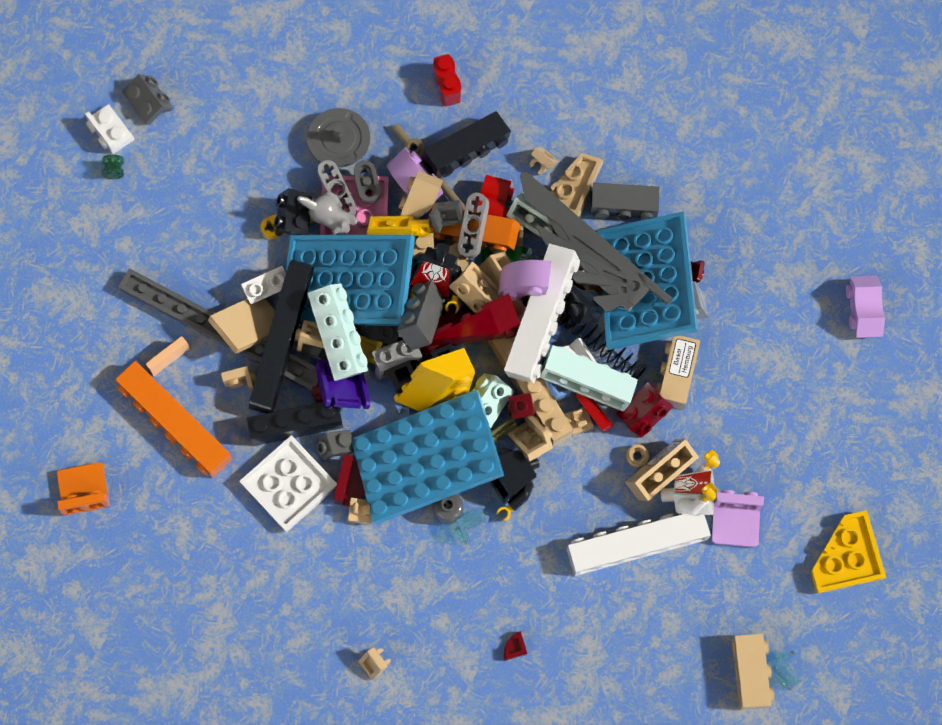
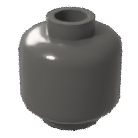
M455 494L434 502V516L443 524L456 523L463 514L461 498Z

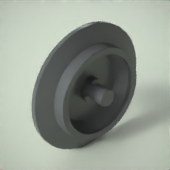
M345 108L329 109L320 113L311 122L307 132L308 148L319 162L330 160L337 167L350 166L366 154L370 145V130L366 121L356 112Z

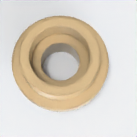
M640 444L629 447L626 452L627 462L633 467L644 466L649 459V452L646 447ZM639 453L641 455V459L636 460L633 457V454Z

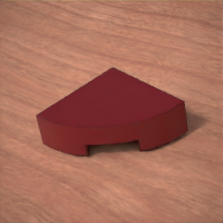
M521 631L512 635L507 641L504 648V661L527 655Z

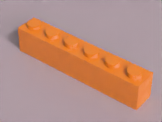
M136 361L115 379L119 385L117 390L125 398L130 396L135 401L133 406L141 414L145 411L150 416L149 422L156 429L161 427L166 432L164 434L166 439L171 444L177 443L181 447L179 451L188 460L193 458L198 463L195 467L204 476L209 474L214 478L233 460L231 454Z

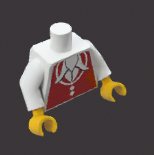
M710 450L704 455V460L707 463L701 464L695 472L678 475L675 478L674 488H663L661 490L662 502H675L678 514L713 515L714 500L718 489L714 485L713 471L710 468H717L720 464L718 455L714 450Z

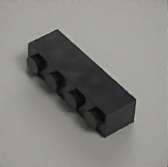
M495 111L425 148L422 154V161L431 174L438 178L442 176L445 178L451 175L455 169L468 166L472 160L478 157H485L496 147L498 149L504 147L508 143L511 130L499 113Z
M323 402L247 417L250 439L253 446L286 440L291 435L297 438L343 428L339 407H333L332 403L329 407H325Z

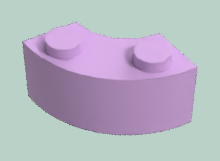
M404 148L386 166L399 186L409 195L410 190L406 188L410 177H416L418 170L429 175L430 173L422 165V158L415 151L410 152ZM441 188L439 190L436 200L443 194Z
M522 260L505 265L501 270L498 296H504L509 293L513 301L527 295H546L552 261Z
M850 276V285L846 286L847 299H850L851 316L849 317L850 329H854L856 338L883 337L885 314L882 305V285L878 276Z

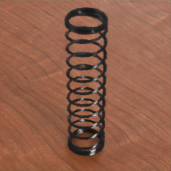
M565 310L558 323L563 325L566 322L565 329L573 327L572 335L581 332L579 338H581L588 324H585L574 333L577 323L574 322L571 326L567 327L571 316ZM597 324L592 329V331H590L585 337L581 339L584 340L587 338L586 346H590L593 343H595L593 346V352H596L601 349L600 357L603 358L606 355H608L607 363H611L616 359L614 363V369H617L623 365L620 371L623 372V369L632 357L633 353H631L620 365L615 367L619 358L626 350V347H624L623 350L610 361L609 358L615 349H611L607 353L602 355V352L606 347V342L602 344L598 349L594 350L598 341L605 333V330H603V332L593 342L588 344V341L592 336L593 332L599 326V324ZM640 358L625 373L629 372V375H631ZM642 363L631 377L638 379L647 368V364Z

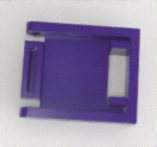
M317 361L315 369L325 407H329L332 403L333 407L360 409L362 405L363 409H369L371 401L364 373L334 381L333 375H330L332 371L329 361Z

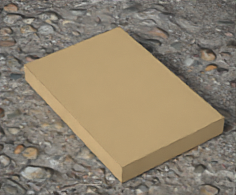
M265 298L253 304H250L249 300L245 299L211 315L208 321L233 352L237 354L268 338L275 310Z

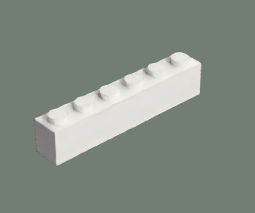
M549 244L543 259L545 261H552L546 295L530 296L504 368L508 377L532 384L541 375V363L543 357H546L549 353L550 337L556 333L558 315L563 313L565 295L572 288L571 278L573 273L577 272L580 264V259H578L575 250Z
M673 514L661 516L659 521L651 522V520L639 522L637 527L629 528V526H622L615 529V533L607 534V532H600L593 535V538L589 540H584V538L572 540L571 544L567 547V552L574 576L707 541L711 534L705 515L681 514L674 516Z

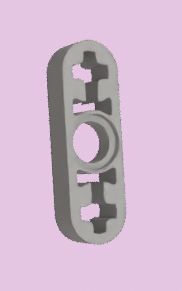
M330 160L321 162L318 166V175L325 191L331 192L333 186H341L343 192L336 195L340 200L338 207L343 210L341 201L344 199L346 206L350 207V212L348 213L355 216V202L337 165ZM325 168L331 170L333 180L330 181L328 174L324 171Z
M473 193L467 199L458 243L459 253L468 259H473L480 253L489 210V200L481 193ZM478 200L483 202L482 205H479L478 207H475L473 205L474 202H478ZM476 210H477V213L480 214L481 216L478 217L477 215H473V214L471 215V213L476 214ZM472 220H478V229L473 232L469 231V223ZM471 243L474 248L468 252L465 250V246H469Z

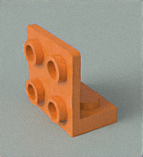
M102 462L57 471L61 501H57L59 511L64 516L110 507Z

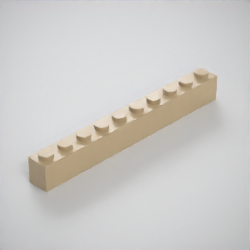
M457 242L449 246V254L455 255L458 258L457 265L461 267L463 272L471 262L459 253ZM465 304V306L467 307V309H468V311L470 312V314H475V313ZM516 336L510 339L504 337L498 340L487 341L503 368H505ZM509 377L519 394H532L535 415L543 427L547 426L552 434L550 440L553 447L572 437L574 429L542 378H536L535 383L532 384Z

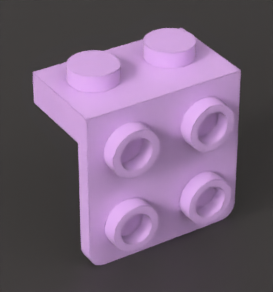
M721 490V493L717 492L714 500L712 542L717 545L757 547L759 544L760 510L764 506V496H758L756 492H744V495L735 494L732 490Z

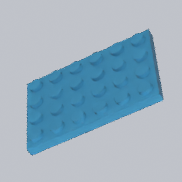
M684 211L598 230L600 236L673 298L666 305L649 290L629 311H626L622 306L608 313L604 311L606 346L608 349L611 350L698 332L687 223ZM602 289L603 296L609 295L606 291Z
M290 235L286 272L291 260L314 265V273L308 293L331 284H342L347 294L348 307L354 316V325L399 326L407 307L415 237L413 235ZM308 295L299 324H303L304 320L316 323Z
M477 389L351 439L367 503L370 505L372 522L376 525L504 476L480 392Z

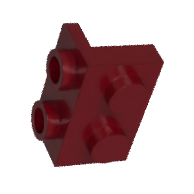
M648 381L632 397L631 403L624 412L619 410L616 414L633 433L642 438L651 431L658 421L668 414L673 405Z

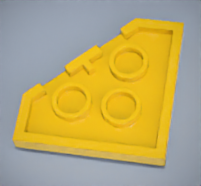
M867 510L847 514L842 517L811 570L817 594L886 578Z

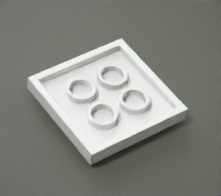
M292 435L240 480L241 485L286 533L337 487V483Z

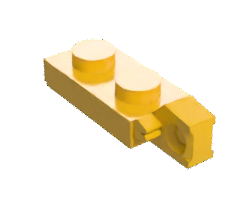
M371 216L367 228V235H413L424 237L431 234L429 219L417 220L414 219V216Z

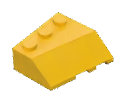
M465 348L421 362L411 375L412 381L405 383L401 387L403 392L397 393L393 397L395 402L421 412L469 393L475 370Z

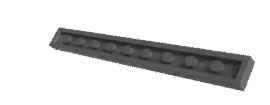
M129 268L118 286L120 291L230 348L208 321L209 317L215 313ZM266 340L239 352V354L260 364ZM290 354L284 378L314 393L319 385L315 366Z

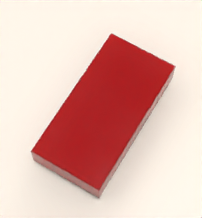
M579 393L575 394L602 431L607 432L613 427V424L593 399Z

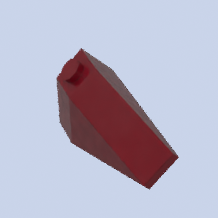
M509 293L482 305V310L476 314L467 313L463 315L458 324L449 323L437 329L432 343L428 346L515 337L520 321Z

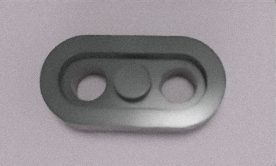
M370 161L358 162L354 167V178L359 198L365 204H374L381 196L376 168ZM363 172L369 173V175L366 177L362 176L361 174ZM372 192L374 194L373 196L368 197L366 196V193Z

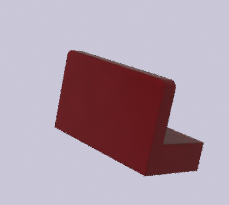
M344 455L334 495V504L349 507L350 499H364L365 491L357 461L353 460V456Z

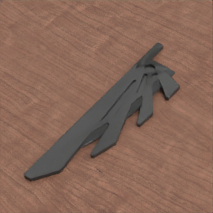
M527 171L520 175L525 201L548 218L556 233L555 235L536 225V229L546 246L548 247L549 244L575 250L578 259H580L579 265L585 272L577 270V272L573 273L572 279L577 284L596 285L606 291L609 295L593 297V300L605 312L608 313L620 306L629 311L649 290L666 305L672 301L673 298Z

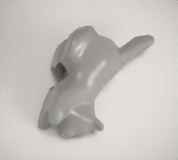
M325 192L314 201L303 196L297 197V200L302 205L309 208L310 218L317 223L324 224L333 231V235H346L350 231V225L358 223L354 215L338 207L340 200L334 193Z

